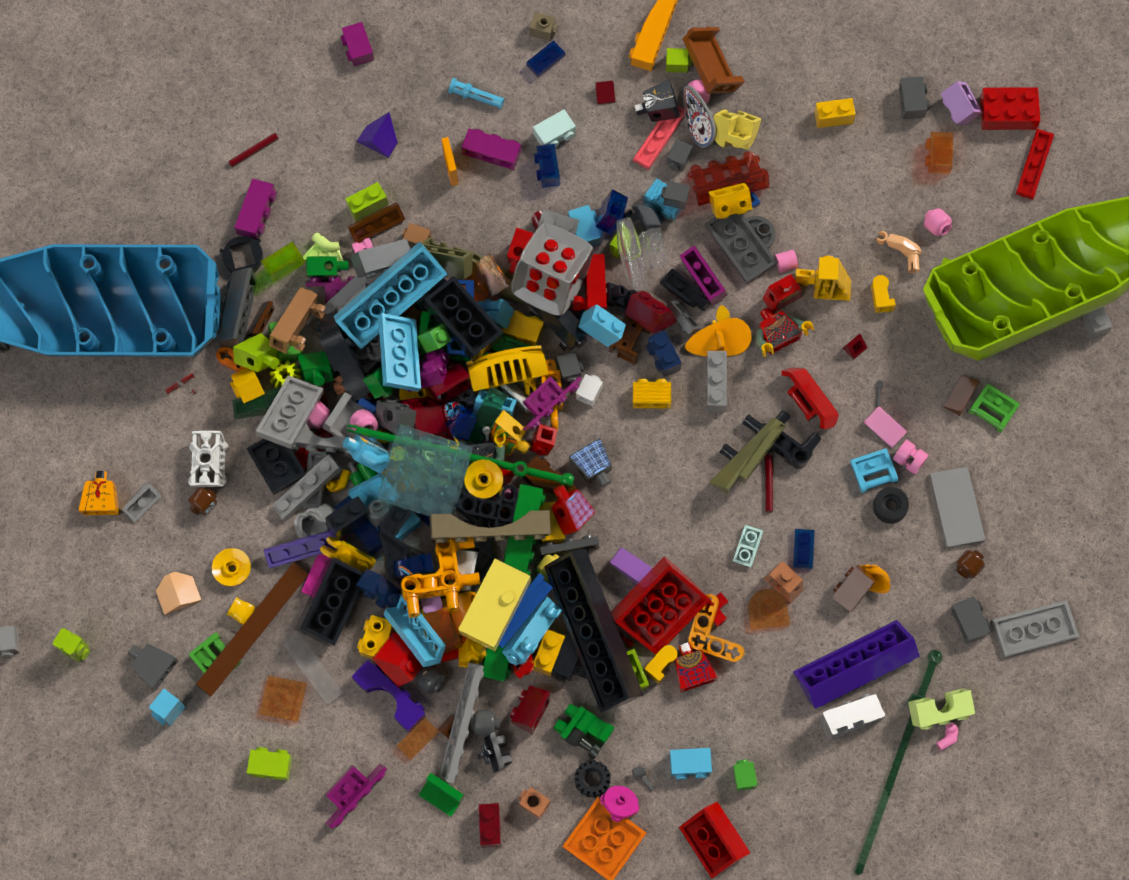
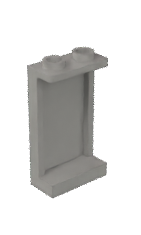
M346 392L322 426L323 429L343 442L346 437L354 439L356 436L355 433L346 431V429L353 430L351 427L346 426L350 424L351 416L356 411L365 409L350 399L351 395ZM378 424L377 431H379V429H382V428H384V427H382V426H380V425ZM387 430V432H390V434L396 435L393 432ZM392 442L381 443L388 453H390L394 445H397V443Z

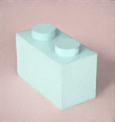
M564 109L533 126V134L544 151L548 149L553 150L560 142L564 140L569 141L575 136L576 126Z

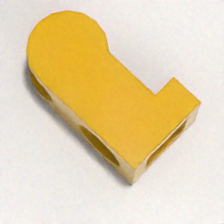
M884 275L876 276L871 285L875 313L894 311L896 306L895 298L889 299V280Z
M671 645L664 646L644 668V673L658 684L664 679L665 675L662 672L668 665H672L677 658L675 647Z

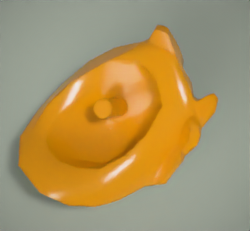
M874 564L860 565L877 579L869 591L881 594L889 592L891 586L890 578L883 569Z

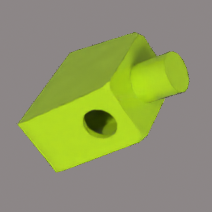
M260 333L233 346L234 363L255 372H260L268 367L275 369L279 365L278 351L270 347V340Z

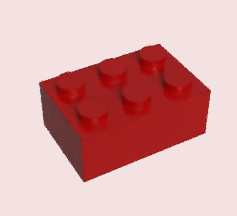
M987 87L982 89L980 94V109L983 112L981 114V130H1036L1041 121L1038 87Z

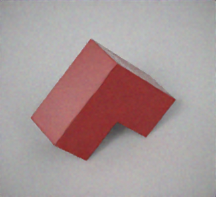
M721 592L716 595L719 605L713 624L717 628L727 621V617L722 613L721 609L729 601ZM710 600L707 603L706 610L702 609V611L711 615L712 612H708L710 606H714V603Z

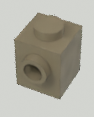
M534 12L529 27L530 36L551 41L552 35L555 36L558 29L555 17Z

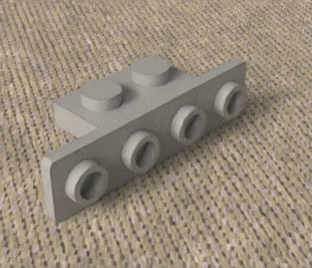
M376 273L375 277L369 279L365 277L358 278L356 275L324 305L326 306L324 310L325 315L334 309L339 312L382 273Z

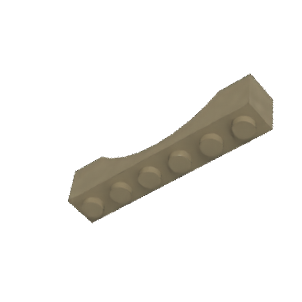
M549 510L529 511L514 523L495 528L470 525L452 514L430 515V539L435 540V543H447V540L464 543L467 542V539H475V542H486L487 538H495V541H506V538L514 537L515 541L526 540V537H534V540H544L546 536L551 534Z

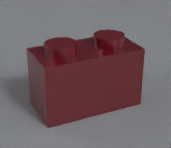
M499 803L479 804L481 848L501 847Z

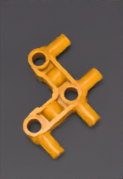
M467 539V542L464 543L447 540V544L450 545L448 548H441L440 545L443 543H436V560L439 562L440 569L435 574H414L402 580V595L407 603L408 616L410 618L420 616L418 599L446 596L448 612L460 610L459 591L463 589V586L479 585L480 577L479 572L463 575L459 573L456 552L457 550L475 548L474 539ZM447 580H453L455 583L452 585H448L445 582ZM408 585L415 586L413 590L406 589Z

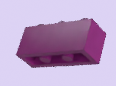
M469 128L461 147L462 155L511 170H515L521 154V144L512 139L506 140L496 134H486L480 129L473 130Z
M252 178L234 227L236 234L258 240L260 235H263L265 219L269 218L271 214V202H275L277 197L274 184Z
M695 245L679 255L682 263L712 306L728 296L726 290Z

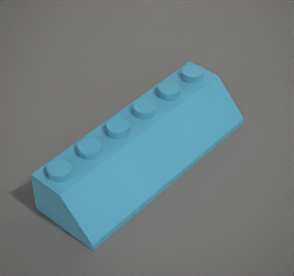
M418 242L334 315L335 322L362 349L379 334L378 316L381 313L400 316L444 278L447 272L421 242Z

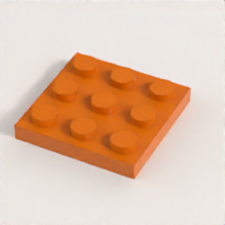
M597 797L562 848L606 880H614L647 832L627 818L622 819L620 822L613 821L611 814L600 803V798Z

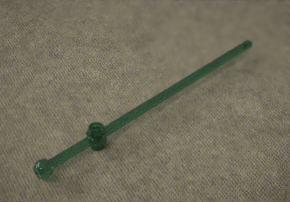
M937 650L929 651L927 655L929 664L917 695L911 693L908 702L926 698L925 696L936 665L940 664L943 660L941 652ZM911 714L855 868L857 875L862 874L910 741L914 729Z

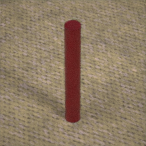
M271 134L229 160L228 162L231 167L278 140L277 134Z
M772 455L765 456V512H773Z

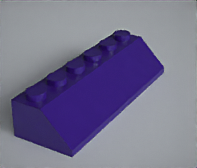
M895 620L793 671L808 701L816 709L854 689H858L872 680H876L888 672L894 671L906 663L912 662L920 657L914 637L898 620Z

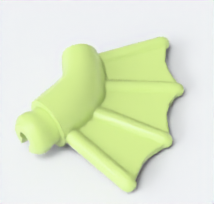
M315 233L312 236V241L315 243L302 257V260H306L307 256H337V261H344L340 253L339 242H330L324 236H321L320 233ZM324 264V267L328 270L332 269L331 264Z

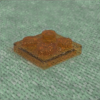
M491 254L472 265V274L465 279L474 280V299L476 302L490 299L510 286V283Z

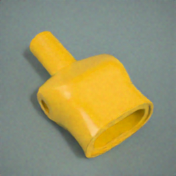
M236 597L226 615L231 616L243 625L254 612L255 606Z

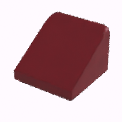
M613 81L595 83L597 105L616 102Z

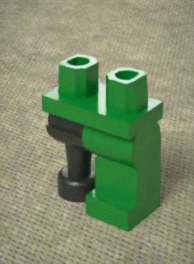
M569 704L564 714L572 720L567 725L559 719L553 729L561 735L560 739L571 746H580L589 751L588 756L594 760L603 746L598 743L593 745L585 737L589 734L602 744H605L615 727L602 721L582 706L578 708Z

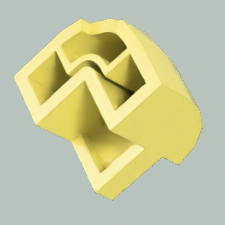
M726 109L714 114L713 118L716 126L714 140L723 148L731 144L734 147L748 150L757 136L761 118L739 110L737 114L728 113Z

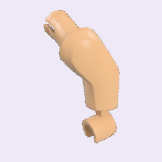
M880 231L879 235L883 236L884 239L876 238V242L880 245L887 242L889 247L901 251L908 258L909 273H915V270L916 273L920 272L919 257L922 254L920 247L906 237L895 234L888 236L885 231Z

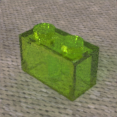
M293 241L261 260L263 269L273 283L305 264L302 254Z

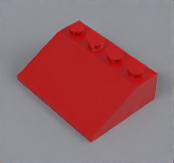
M664 556L611 611L615 623L656 655L673 640L711 599Z

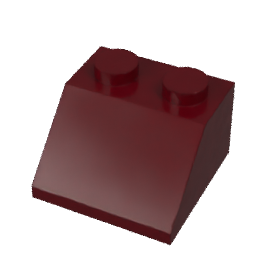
M643 290L631 295L625 311L627 316L652 333L672 326L677 321L671 309Z
M459 363L457 365L452 364L447 367L443 383L427 388L435 401L442 405L472 387L471 378Z
M529 685L527 690L524 689L519 697L521 702L518 708H513L510 718H512L511 724L533 735L551 701V694L549 691Z

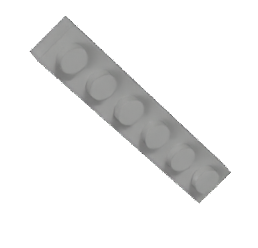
M468 663L439 776L445 782L454 784V780L458 776L459 761L464 753V741L468 737L469 722L474 714V702L478 698L479 683L484 675V666Z

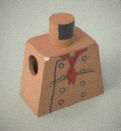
M783 561L777 564L763 578L790 604L804 591L802 578Z

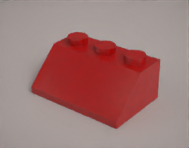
M718 801L703 808L679 826V829L711 879L750 854L749 849Z

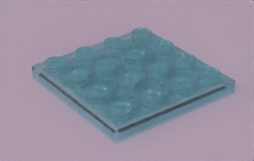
M399 424L377 501L427 516L431 514L454 515L473 447Z

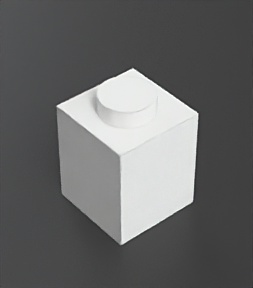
M585 374L576 392V399L593 407L603 388L601 379L595 375L589 376Z

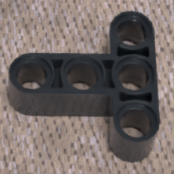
M513 485L502 486L496 494L495 501L473 496H462L456 501V509L462 514L491 520L490 528L502 527L513 523L518 490ZM506 489H509L511 491V497L509 499H506L504 497V491ZM465 499L470 502L468 510H465L462 506ZM484 503L489 507L487 514H483L481 511ZM502 508H505L507 510V516L505 518H502L500 516V510Z

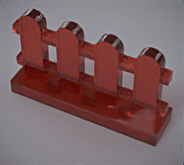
M747 151L743 154V159L737 160L735 156H728L726 164L719 165L718 161L712 160L708 163V168L701 169L699 165L691 166L688 178L689 180L693 179L695 183L693 190L694 193L696 192L698 206L711 203L710 191L745 183L750 193L769 188V174L764 168L760 169L758 164L760 162L759 155L755 156L753 152ZM746 165L748 172L742 173L740 166ZM728 170L731 177L725 178L722 171ZM710 174L713 181L707 183L705 175Z

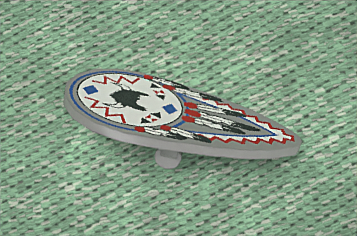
M685 86L683 101L691 137L697 146L708 147L713 143L716 135V126L712 112L693 87Z

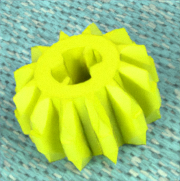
M288 360L284 365L282 361H279V367L269 373L270 377H272L270 382L275 384L274 388L276 390L280 389L286 379L282 377H285L284 374L302 380V377L299 376L301 370L297 369V364L293 363L290 365Z

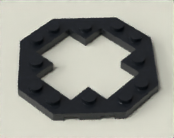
M456 484L400 493L378 524L386 579L402 591V580L414 574L409 573L408 575L401 570L404 568H399L401 566L400 563L411 548L396 538V535L416 506L431 515L436 513L444 501L458 511L456 509L457 499L462 496L471 495ZM466 499L462 503L465 510L470 508V502ZM484 505L481 507L483 514H487V509ZM462 514L473 522L472 525L489 528L487 519ZM487 538L486 542H475L474 539L475 549L478 552L474 573L479 572L480 583L494 561L491 538ZM408 585L406 587L407 590H413L415 588V586ZM471 585V590L468 591L474 592L478 585Z

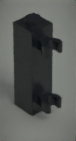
M528 304L532 308L529 314L535 317L538 315L560 338L559 346L563 351L567 347L570 350L575 347L580 348L586 343L588 334L578 327L580 321L569 309L563 315L557 316Z
M569 630L552 669V675L555 676L554 679L564 683L566 680L571 681L573 674L584 679L587 678L583 667L577 665L579 656Z

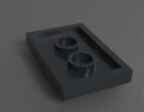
M262 439L246 448L273 495L295 484L306 475L290 448L266 439Z

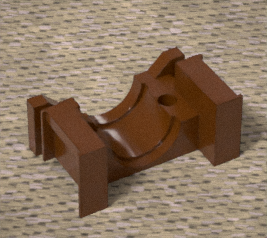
M625 315L622 322L626 326L622 338L609 346V352L613 353L614 349L618 350L617 358H622L634 365L638 353L633 352V347L642 331L649 335L651 332Z

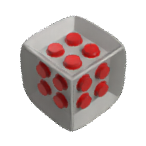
M543 223L527 243L517 263L512 280V293L524 302L547 313L557 316L563 315L573 302L574 296L579 292L583 280L588 273L593 255L592 245L562 228Z

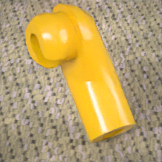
M343 469L340 478L333 481L330 480L326 484V488L334 493L345 489L351 472Z

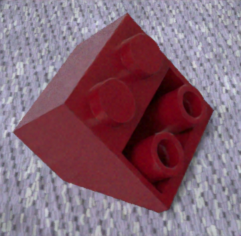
M424 397L400 400L401 404L409 405L410 409L416 411L412 434L414 438H436L447 435L448 430L441 405L433 399Z

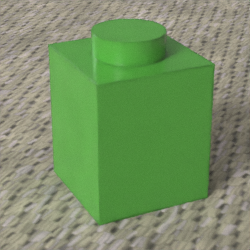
M444 324L432 327L417 336L426 353L437 350L452 341Z
M748 759L736 761V764L732 767L736 791L757 788L754 763L748 762Z

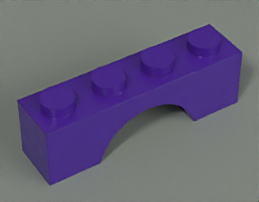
M367 660L351 676L353 681L366 693L376 690L390 693L397 703L394 718L410 734L426 717L424 713L425 708L418 701L414 703L409 699L411 695L404 688L400 690L388 676L386 677L375 661L371 663Z

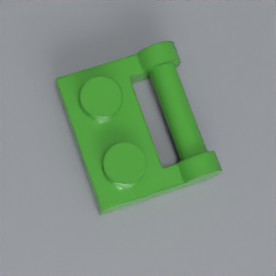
M987 383L969 410V413L982 418L996 427V430L1001 433L1020 403ZM981 404L1004 419L1002 422L980 409L979 406Z
M218 633L212 634L188 654L203 673L206 672L217 658L209 647L214 644L220 652L226 647L220 640L221 637Z

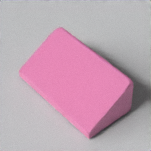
M881 407L875 408L863 422L891 448L907 433Z

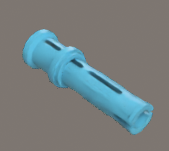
M453 78L450 83L449 94L455 93L463 96L464 99L472 98L499 109L502 108L504 103L503 97L474 88L471 83L465 84L457 81V78ZM479 95H482V96L491 98V99H493V100L491 101V100H489V99L480 97Z

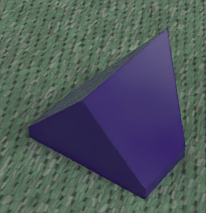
M390 112L367 125L357 140L358 143L388 158L398 144Z

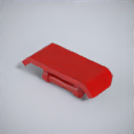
M805 368L781 370V375L790 377L795 384L787 393L805 414L807 421L818 415L821 429L834 427L839 417L838 412ZM798 390L802 393V395L804 396V398L807 400V402H808V403L810 404V406L813 408L812 411H811L810 408L807 406V404L804 402V400L802 399V397L799 395V393L797 392Z

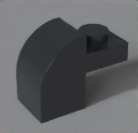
M644 200L635 201L631 206L633 211L631 209L624 211L619 219L621 227L639 220L645 233L662 225L664 221L657 207Z

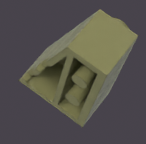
M431 237L422 242L447 272L445 277L454 276L457 280H465L472 274L473 252L456 246L453 249L446 247L447 243H435Z

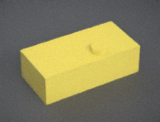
M494 559L458 629L459 634L496 651L531 582V576Z

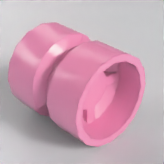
M906 439L892 460L900 465L905 464L906 469L915 475L929 454L922 449L917 450L916 445Z

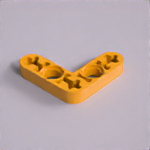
M706 594L709 598H712L711 601L714 603V606H710L708 612H712V614L701 613V610L697 613L688 642L693 649L702 650L705 653L732 662L741 660L744 657L745 651L740 644L710 635L719 600L714 594ZM707 604L702 608L703 610H706ZM701 616L708 618V626L702 627L699 625L698 620ZM700 635V639L703 641H707V638H710L707 643V649L704 648L706 644L699 643L698 646L695 645L696 641L693 638ZM719 641L722 648L719 652L712 650V642ZM726 644L729 645L727 649L733 650L735 647L738 648L737 652L740 655H737L735 658H733V654L730 652H726V655H723Z

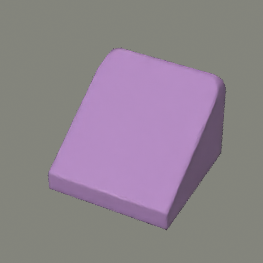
M440 596L421 599L424 614L443 609Z

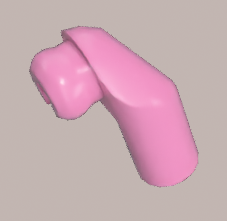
M955 723L947 724L945 737L936 742L940 751L957 742L958 727Z

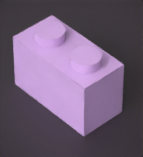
M957 81L941 93L943 103L950 110L951 118L956 124L967 125L983 113L966 82Z

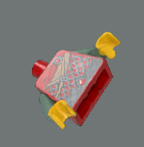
M767 307L760 312L764 321L759 323V328L756 331V345L762 351L763 357H766L767 352L769 355H772L801 339V331L807 336L809 335V329L813 331L815 329L811 321L804 322L790 314H785L783 311L774 315L770 308Z

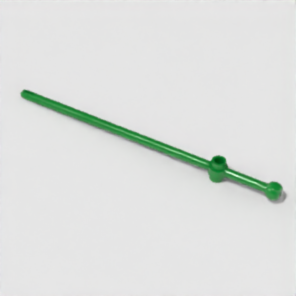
M351 424L346 425L357 429L356 431L346 429L347 432L472 462L482 459L490 460L501 469L512 471L517 477L530 475L559 482L565 488H570L573 485L574 476L570 473L559 475L530 468L523 461L513 464ZM521 466L523 472L517 471V467Z

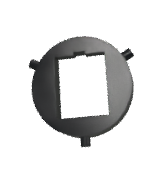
M239 236L230 240L224 249L220 248L219 251L223 253L222 257L226 268L231 273L245 268H252L255 273L261 267L264 258L259 244L261 240L258 239L256 241L247 236ZM250 243L255 264L235 268L231 247Z

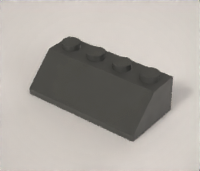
M252 268L234 271L231 278H228V295L224 296V313L220 314L219 320L221 327L216 332L215 337L220 348L229 347L233 349V346L243 342L245 339L257 284Z

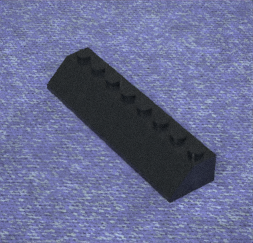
M586 549L570 551L545 565L546 574L553 587L558 605L562 610V615L600 713L627 704L643 696Z

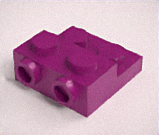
M443 348L426 353L424 361H419L421 389L443 383L447 373V366L450 362L447 352H444Z

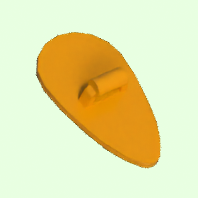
M727 318L696 332L685 343V349L700 356H707V351H727V356L738 355L749 347L752 340L751 330L743 320Z

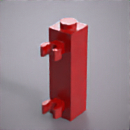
M593 254L588 273L584 278L585 298L574 296L573 310L575 311L588 310L596 304L604 310L607 309L604 254Z

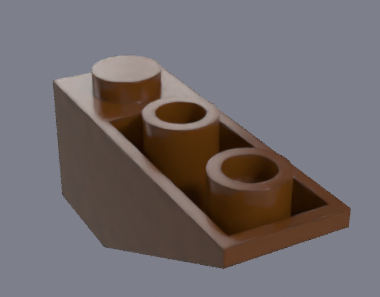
M537 455L527 465L530 468L562 475L558 470L554 471L551 469L550 463L542 457L540 459ZM530 475L522 477L532 487L541 488L544 492L555 494L553 491L555 488L561 486L559 482ZM574 484L570 488H565L567 492L578 490Z

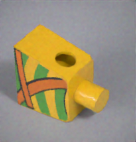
M503 410L490 429V442H495L494 437L496 433L497 439L503 440L505 433L506 440L503 445H505V454L508 456L512 454L515 448L525 454L531 444L522 439L526 432L523 429L524 426Z

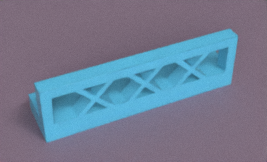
M400 595L397 607L385 609L384 616L423 667L439 664L446 645L421 613L420 616L415 618L408 616L407 603L403 599V595Z

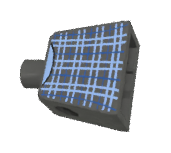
M601 438L569 455L571 465L588 483L596 479L601 487L611 483L606 473L612 470V464Z

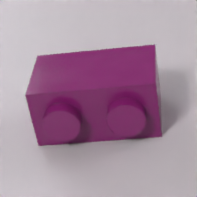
M363 22L343 27V35L340 36L342 45L347 46L348 50L345 53L348 62L352 61L353 66H358L374 61L373 51Z

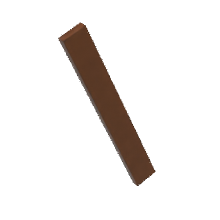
M293 562L195 685L211 697L309 573Z

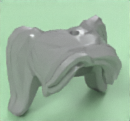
M323 504L318 508H308L306 511L299 513L295 518V530L299 539L327 531L328 527L326 526L325 517L333 513L334 509L328 504Z

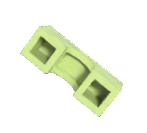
M962 688L946 692L945 706L939 711L936 708L935 700L926 697L908 702L913 726L924 730L932 728V725L937 723L939 725L951 723L950 720L956 718L957 720L968 719V715L975 714L971 690Z

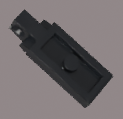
M671 269L660 281V285L693 308L697 306L702 311H705L709 306V302L703 298L704 294L701 292V289L674 269Z

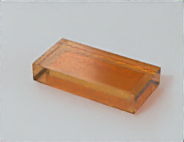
M424 718L397 747L412 760L439 731Z

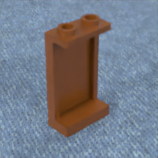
M693 27L687 31L682 40L707 93H730L737 91L745 81L742 76H733L715 38V35L720 31L719 27Z

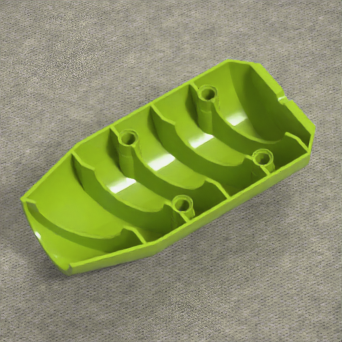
M1129 196L1067 208L933 268L923 288V292L929 308L932 309L935 315L934 320L951 351L973 360L981 361L1115 302L1129 290Z

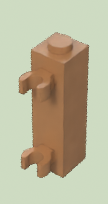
M300 287L270 334V347L283 353H287L291 346L298 351H303L306 338L298 336L311 314L318 319H323L325 315L324 310L326 306L317 304L318 294Z

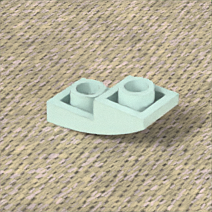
M748 525L744 526L733 562L752 567L763 530Z

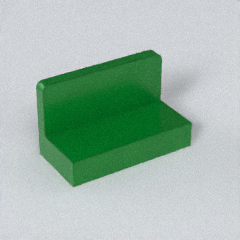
M430 772L419 796L451 817L464 799V794Z

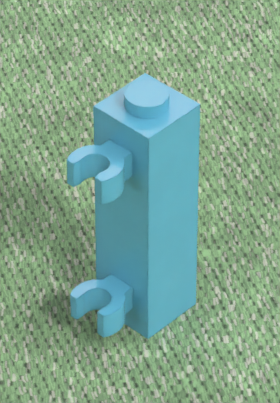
M545 597L502 651L510 663L514 665L524 663L531 653L536 650L537 644L554 619L561 613L562 610L549 597Z

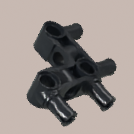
M781 410L776 419L786 424L790 415ZM748 414L742 424L757 434L767 423L762 424ZM782 431L768 452H776L784 458L786 463L801 469L807 465L813 456L812 451L821 441V437L813 432L804 444H800ZM726 443L719 453L731 461L738 452ZM802 455L805 460L798 461L795 456Z

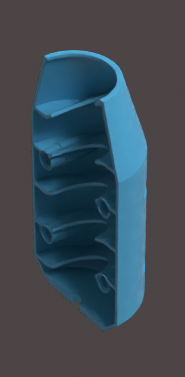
M52 244L1 258L0 342L49 357H197L216 337V332L219 328L220 287L217 286L219 279L217 265L198 245Z

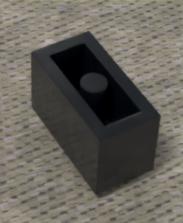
M359 496L326 516V526L334 537L339 540L368 521L369 510Z

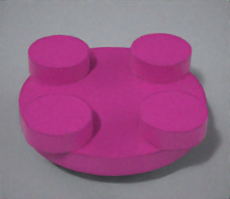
M613 786L600 797V803L605 806L606 810L611 814V819L615 822L629 818L639 811L638 799L627 787Z

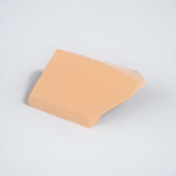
M178 572L164 576L156 590L164 615L202 601L193 577Z

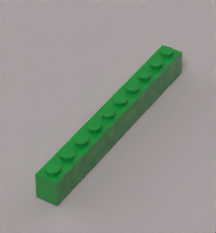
M523 484L519 485L513 523L525 516L529 511H539L540 506H543L545 501V495L542 494L543 489ZM514 537L508 538L503 563L530 575V571L527 568L528 563L533 561L534 552L531 551L532 544H536L537 540H534V537H526V540L515 541ZM506 645L503 648L498 646L496 651L486 647V656L482 663V666H484L483 679L504 682L505 678L509 679L511 667H508L509 661L502 653Z

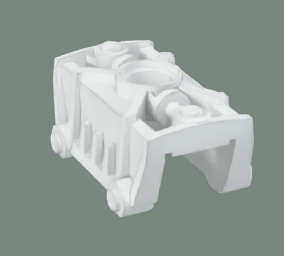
M192 431L193 442L189 445V449L192 452V471H190L191 476L188 479V484L190 487H222L226 485L225 451L228 449V444L225 442L222 432ZM198 435H201L204 444L201 445V450ZM212 435H216V444L211 448L208 441L211 440ZM209 454L211 459L207 463H202L200 461L201 456ZM210 467L215 472L214 483H210V479L207 476V473L210 472ZM199 469H200V472H203V475L200 477V479H199Z

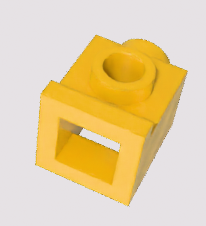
M467 638L458 649L459 667L467 668L468 663L479 665L486 656V647Z

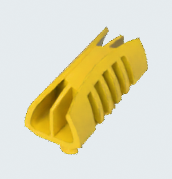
M541 346L504 350L482 356L474 363L472 361L466 362L473 392L486 389L487 392L490 391L499 395L497 386L523 381L525 394L530 395V386H532L533 391L537 389L534 378L548 375Z

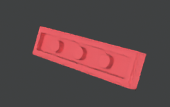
M678 106L680 117L658 121L633 158L634 162L648 170L650 169L685 117V109Z

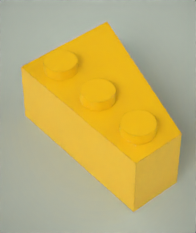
M828 255L819 257L815 272L813 298L850 301L851 279L839 258Z

